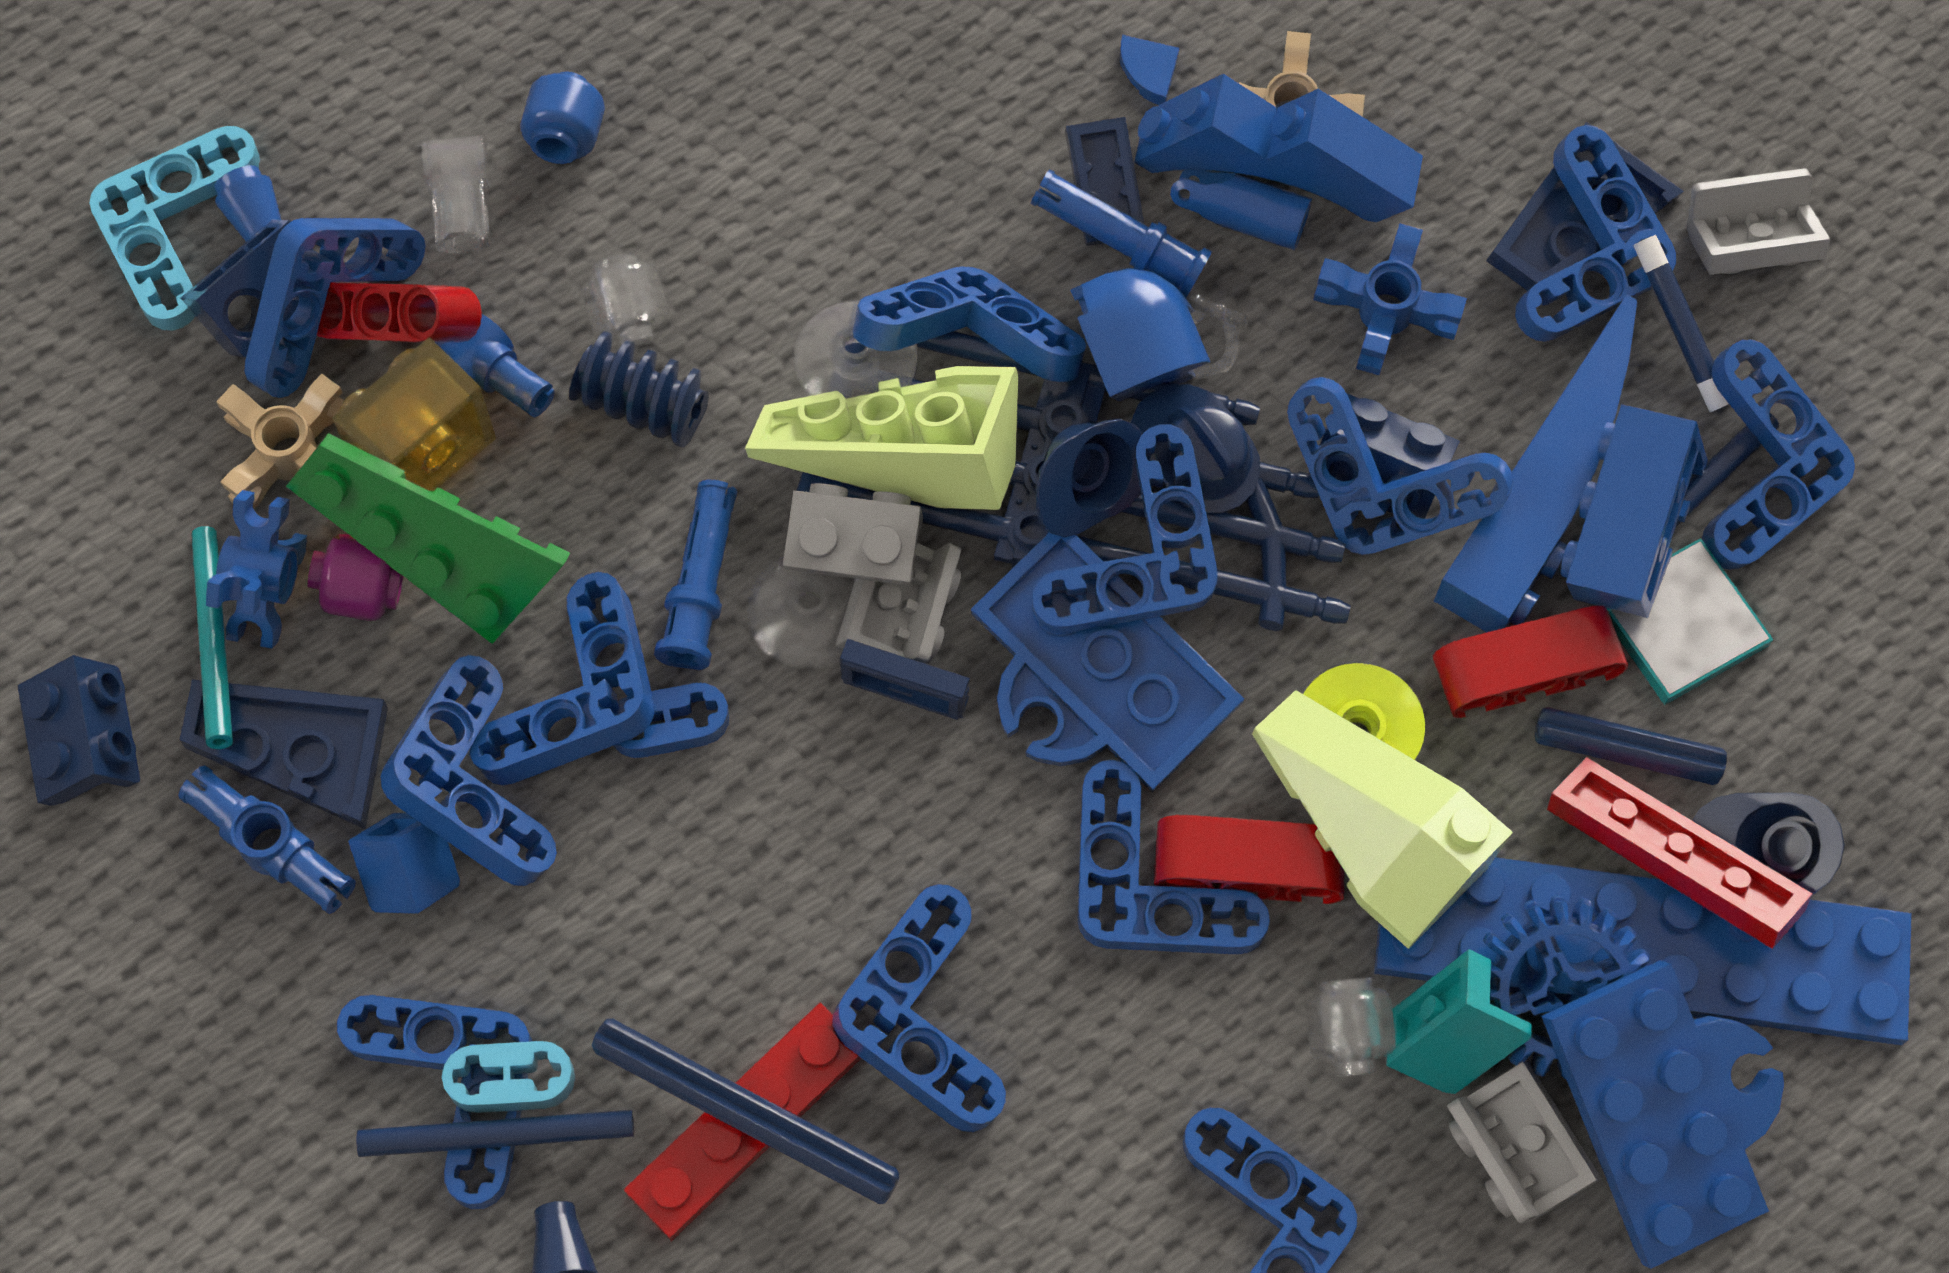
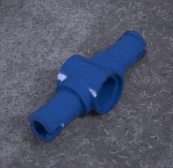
M483 314L481 325L476 335L469 341L461 343L426 342L429 344V351L433 354L431 358L437 369L445 377L449 378L452 374L465 383L468 387L464 391L469 394L474 393L479 387L487 393L496 391L534 418L541 415L554 398L555 392L552 384L517 361V355L513 351L514 345L510 338L495 322Z
M205 765L200 766L192 773V776L199 781V786L205 791L200 790L189 780L183 783L178 794L179 799L192 806L220 828L219 836L239 851L252 870L263 875H270L280 883L289 881L319 904L322 910L328 914L334 913L342 905L336 899L337 895L329 887L346 899L353 892L356 884L355 879L345 875L315 852L314 842L294 827L280 806L272 802L260 801L252 795L242 796ZM268 829L281 830L278 841L272 847L264 850L253 849V842L260 833Z

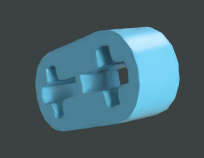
M531 1041L480 1044L462 1047L451 1054L444 1064L442 1081L445 1091L454 1104L464 1111L483 1113L533 1110L554 1107L566 1100L573 1090L575 1073L568 1055L561 1047L552 1042ZM543 1059L549 1060L553 1070L561 1071L560 1077L549 1079L548 1089L538 1091L531 1079H514V1074L537 1071L538 1061ZM480 1063L487 1075H503V1080L482 1082L479 1094L470 1095L464 1084L457 1083L458 1077L469 1075L470 1065Z

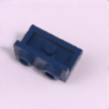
M1346 393L1384 484L1452 461L1460 443L1459 440L1445 435L1434 425L1423 422L1417 423L1390 412L1382 404L1374 400L1359 399ZM1326 427V432L1322 437L1320 445L1334 436L1345 435L1344 431L1340 429L1331 436L1328 427ZM1342 451L1332 452L1327 455L1325 461L1326 468L1332 477L1340 481H1351L1358 476V464L1353 456ZM1424 489L1413 490L1407 495V507L1416 517L1425 519L1435 495ZM1387 499L1391 504L1387 511L1393 513L1392 500Z
M72 655L17 685L37 803L49 806L62 804L102 783L130 787L140 782L136 745L132 736L125 698V686L120 669L117 666Z

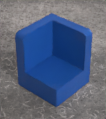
M392 813L348 840L369 906L374 912L418 914L460 885V878L448 842L407 813Z

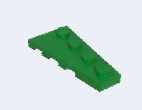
M329 433L286 485L288 489L377 557L384 560L390 567L491 644L496 641L561 569L570 555V552L552 543H549L545 549L519 536L518 533L521 528L497 516L491 522L458 506L461 498L438 487L435 491H428L406 480L404 470Z

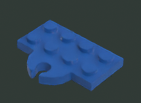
M1049 532L971 608V614L1014 656L1002 673L997 695L1002 728L1009 738L1019 731L1021 717L1028 709L1038 706L1045 707L1056 716L1058 721L1057 728L1048 738L1032 741L1025 751L1027 757L1041 763L1066 766L1086 762L1108 748L1121 762L1126 763L1138 775L1139 780L1153 793L1243 704L1244 698L1160 616L1068 633H1054L1045 629L1036 620L1032 608V592L1036 583L1045 574L1055 570L1103 562L1077 535L1065 538ZM1118 575L1114 576L1106 586L1108 599L1117 606L1130 607L1141 599ZM1096 579L1084 580L1087 585V594L1067 596L1063 586L1052 588V599L1042 602L1044 608L1053 607L1057 611L1058 617H1066L1070 615L1071 604L1090 600L1089 613L1102 612L1096 600Z
M1662 960L1541 1016L1634 1250L1644 1266L1652 1269L1769 1211L1745 1149L1766 1134L1779 1113L1784 1089L1783 1072L1773 1068L1760 1070L1753 1081L1741 1089H1736L1731 1080L1732 1066L1740 1056L1749 1053L1764 1056L1773 1049L1765 1037L1746 1024L1713 1016L1693 1019L1672 964Z

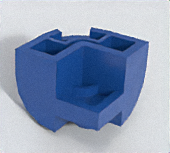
M1127 268L1105 273L1070 290L1075 301H1079L1083 311V315L1077 318L1109 397L1120 402L1163 382L1167 384H1181L1195 378L1193 369L1210 362L1190 314L1195 311L1179 289L1156 273Z

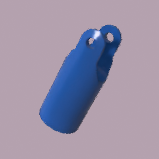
M1183 170L1179 180L1172 185L1170 191L1171 198L1176 205L1197 212L1203 218L1219 226L1294 251L1299 243L1312 205V198L1236 173L1222 171ZM1197 176L1199 178V182L1189 179V177ZM1187 189L1190 197H1181L1180 190Z

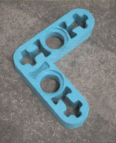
M224 126L212 130L105 179L91 193L89 202L91 211L146 318L153 326L161 330L183 328L194 319L195 315L181 299L184 294L193 288V285L159 221L217 195L214 185L226 173L248 165H254L259 168L260 157L252 136L240 127ZM232 146L233 150L238 153L240 160L229 165L228 161L223 158L221 151ZM200 158H203L211 174L206 178L203 177L196 162ZM185 171L192 175L191 183L181 192L167 193L160 189L164 177L172 172ZM146 183L155 200L149 204L139 187ZM122 197L127 203L129 211L118 216L113 210L111 201ZM154 243L161 247L160 255L149 265L136 266L129 262L130 253L140 244ZM164 277L178 303L177 307L168 311L161 303V298L153 284V281H157Z

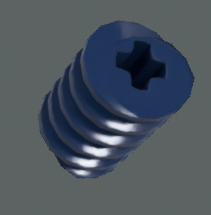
M603 331L595 343L585 350L575 368L569 387V400L576 401L582 397L585 407L591 410H598L604 406V411L608 417L619 420L626 416L629 425L637 429H642L649 424V430L653 436L665 438L671 434L674 445L685 447L691 441L708 406V391L700 389L701 370L693 368L683 382L677 380L679 361L670 359L661 372L655 371L657 352L648 350L640 361L636 363L633 361L634 342L626 340L616 354L612 353V333Z

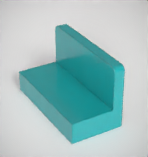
M1468 949L1389 1011L1386 1066L1444 1093L1456 1094L1530 1040L1532 1025L1490 1004L1491 959Z

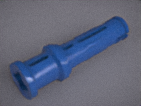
M1050 169L1047 171L1040 186L1060 196L1061 199L1039 188L1035 192L1030 204L1044 209L1130 257L1129 265L1133 266V269L1156 273L1178 288L1187 298L1212 251L1205 247L1200 251L1193 249L1167 234L1166 225L1160 222L1157 225L1152 222L1148 227L1054 174V171Z
M708 479L698 483L695 508L688 532L680 578L678 579V584L672 587L671 591L666 595L664 606L669 611L664 638L656 642L654 649L655 658L668 666L703 670L710 665L712 653L707 648L712 621L719 618L722 608L720 598L716 594L717 581L728 537L731 513L733 512L737 497L736 488L732 486L727 489L728 483Z

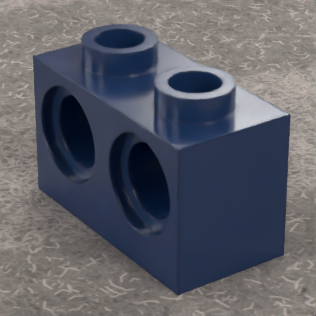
M272 219L181 297L187 307L230 355L244 358L247 356L274 244L279 233L291 222L290 220ZM242 295L251 306V317L243 328L237 330L228 319V307L236 297ZM299 296L293 298L287 305L283 314V322L287 321L295 312L299 303Z

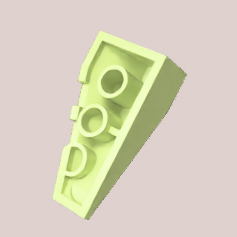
M955 366L935 370V381L901 387L899 378L878 382L879 392L845 399L844 395L840 392L832 391L764 405L745 450L748 457L877 492L883 491L907 495L911 497V501L938 508L999 510L1016 463L1017 370L1016 367Z
M1297 690L1259 723L1252 733L1290 796L1300 799L1318 828L1315 836L1325 852L1332 850L1350 879L1346 886L1358 905L1408 949L1489 868L1513 833L1463 788Z

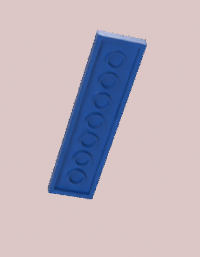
M1496 857L1489 868L1409 949L1380 923L1378 925L1374 974L1428 981L1468 949L1491 960H1495L1498 953L1492 951L1483 942L1484 936L1487 933H1492L1503 942L1508 939L1512 933L1504 927L1501 921V917L1506 913H1510L1521 926L1529 923L1530 921L1525 913L1524 904L1526 902L1534 900L1541 908L1543 916L1549 917L1551 897L1560 895L1566 901L1568 916H1572L1575 904L1580 898H1585L1593 903L1591 923L1600 912L1609 908L1618 915L1616 926L1611 934L1626 926H1630L1638 934L1637 939L1625 952L1636 949L1647 951L1651 961L1645 967L1659 960L1672 964L1692 1017L1713 1016L1748 1025L1903 1045L1908 1041L1912 913L1810 900L1806 911L1772 949L1660 879ZM1578 935L1554 936L1558 947L1563 951L1566 960L1569 962L1578 963L1591 959L1594 963L1609 958L1603 947L1591 939ZM1535 945L1524 953L1515 966L1511 976L1509 992H1519L1518 986L1530 981L1536 974L1538 960L1534 950L1536 949ZM1552 959L1557 975L1553 977L1551 982L1556 987L1548 986L1547 993H1554L1558 999L1568 1000L1574 993L1569 987L1577 988L1578 981H1572ZM1613 979V980L1608 981L1607 983L1610 984V983H1613V982H1615V981H1614V979Z

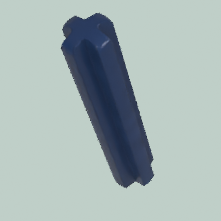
M1543 708L1538 715L1534 737L1538 744L1710 785L1718 784L1726 769L1727 752L1723 748L1559 709Z

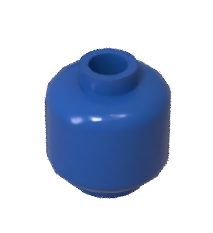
M565 71L541 76L533 82L527 97L520 122L523 139L538 157L551 163L566 164L585 157L592 152L597 141L605 111L603 97L592 84L577 73Z

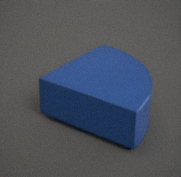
M1122 35L1120 65L1127 78L1139 90V94L1143 98L1157 105L1166 102L1179 56V48Z

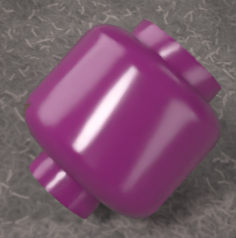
M338 534L331 539L326 552L316 550L313 552L307 587L319 590L320 607L328 614L366 621H377L383 617L387 608L397 609L404 576L349 534Z

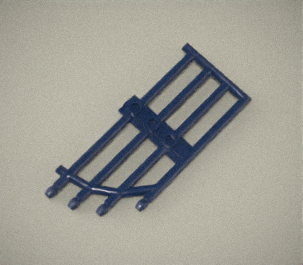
M854 307L827 392L838 391L846 399L851 398L853 389L870 394L879 392L878 382L899 378L901 387L925 383L926 381L861 366L866 346L859 343L854 338L852 332L857 308ZM952 331L912 345L913 347L997 367H1016L1018 372L1035 375L985 339L965 333ZM1082 362L1078 377L1071 381L1056 382L1044 379L1036 408L1017 403V429L1028 431L1029 434L1021 462L1016 461L1009 485L1014 487L1005 517L972 509L938 508L911 501L910 505L921 506L923 514L922 523L997 541L994 560L1010 563L1012 567L1024 558L1049 533L1041 523L1036 508V486L1039 479V468L1044 463V457L1050 443L1058 433L1069 426L1082 423L1097 424L1105 392L1108 393L1097 365ZM1163 382L1129 398L1142 401L1150 392L1167 385H1174V383L1167 384ZM1210 392L1225 405L1242 425L1257 424L1260 412L1259 406L1250 401L1242 399L1233 401L1228 396ZM1260 462V478L1254 493L1246 500L1253 518L1228 512L1222 514L1206 513L1210 534L1261 546L1262 580L1217 569V586L1214 595L1259 605L1258 624L1267 630H1282L1285 612L1308 618L1317 616L1321 621L1333 624H1347L1351 608L1350 604L1329 596L1320 598L1317 593L1286 586V552L1303 557L1312 555L1316 560L1328 563H1341L1346 547L1345 543L1335 538L1323 535L1315 537L1311 532L1286 527L1281 523L1268 489L1282 493L1290 491L1294 496L1302 498H1318L1319 493L1311 474L1301 471L1293 473L1289 468ZM802 472L796 490L810 492L811 484H830L848 489L847 497L873 500V493L877 492ZM1141 493L1129 507L1121 512L1146 518ZM1171 501L1160 508L1157 519L1159 522L1190 529L1195 521V515L1192 509L1185 507L1179 501ZM1077 535L1103 562L1150 554ZM1179 560V574L1176 578L1170 579L1171 584H1179L1185 588L1197 590L1198 582L1206 579L1205 574L1193 573L1190 562Z

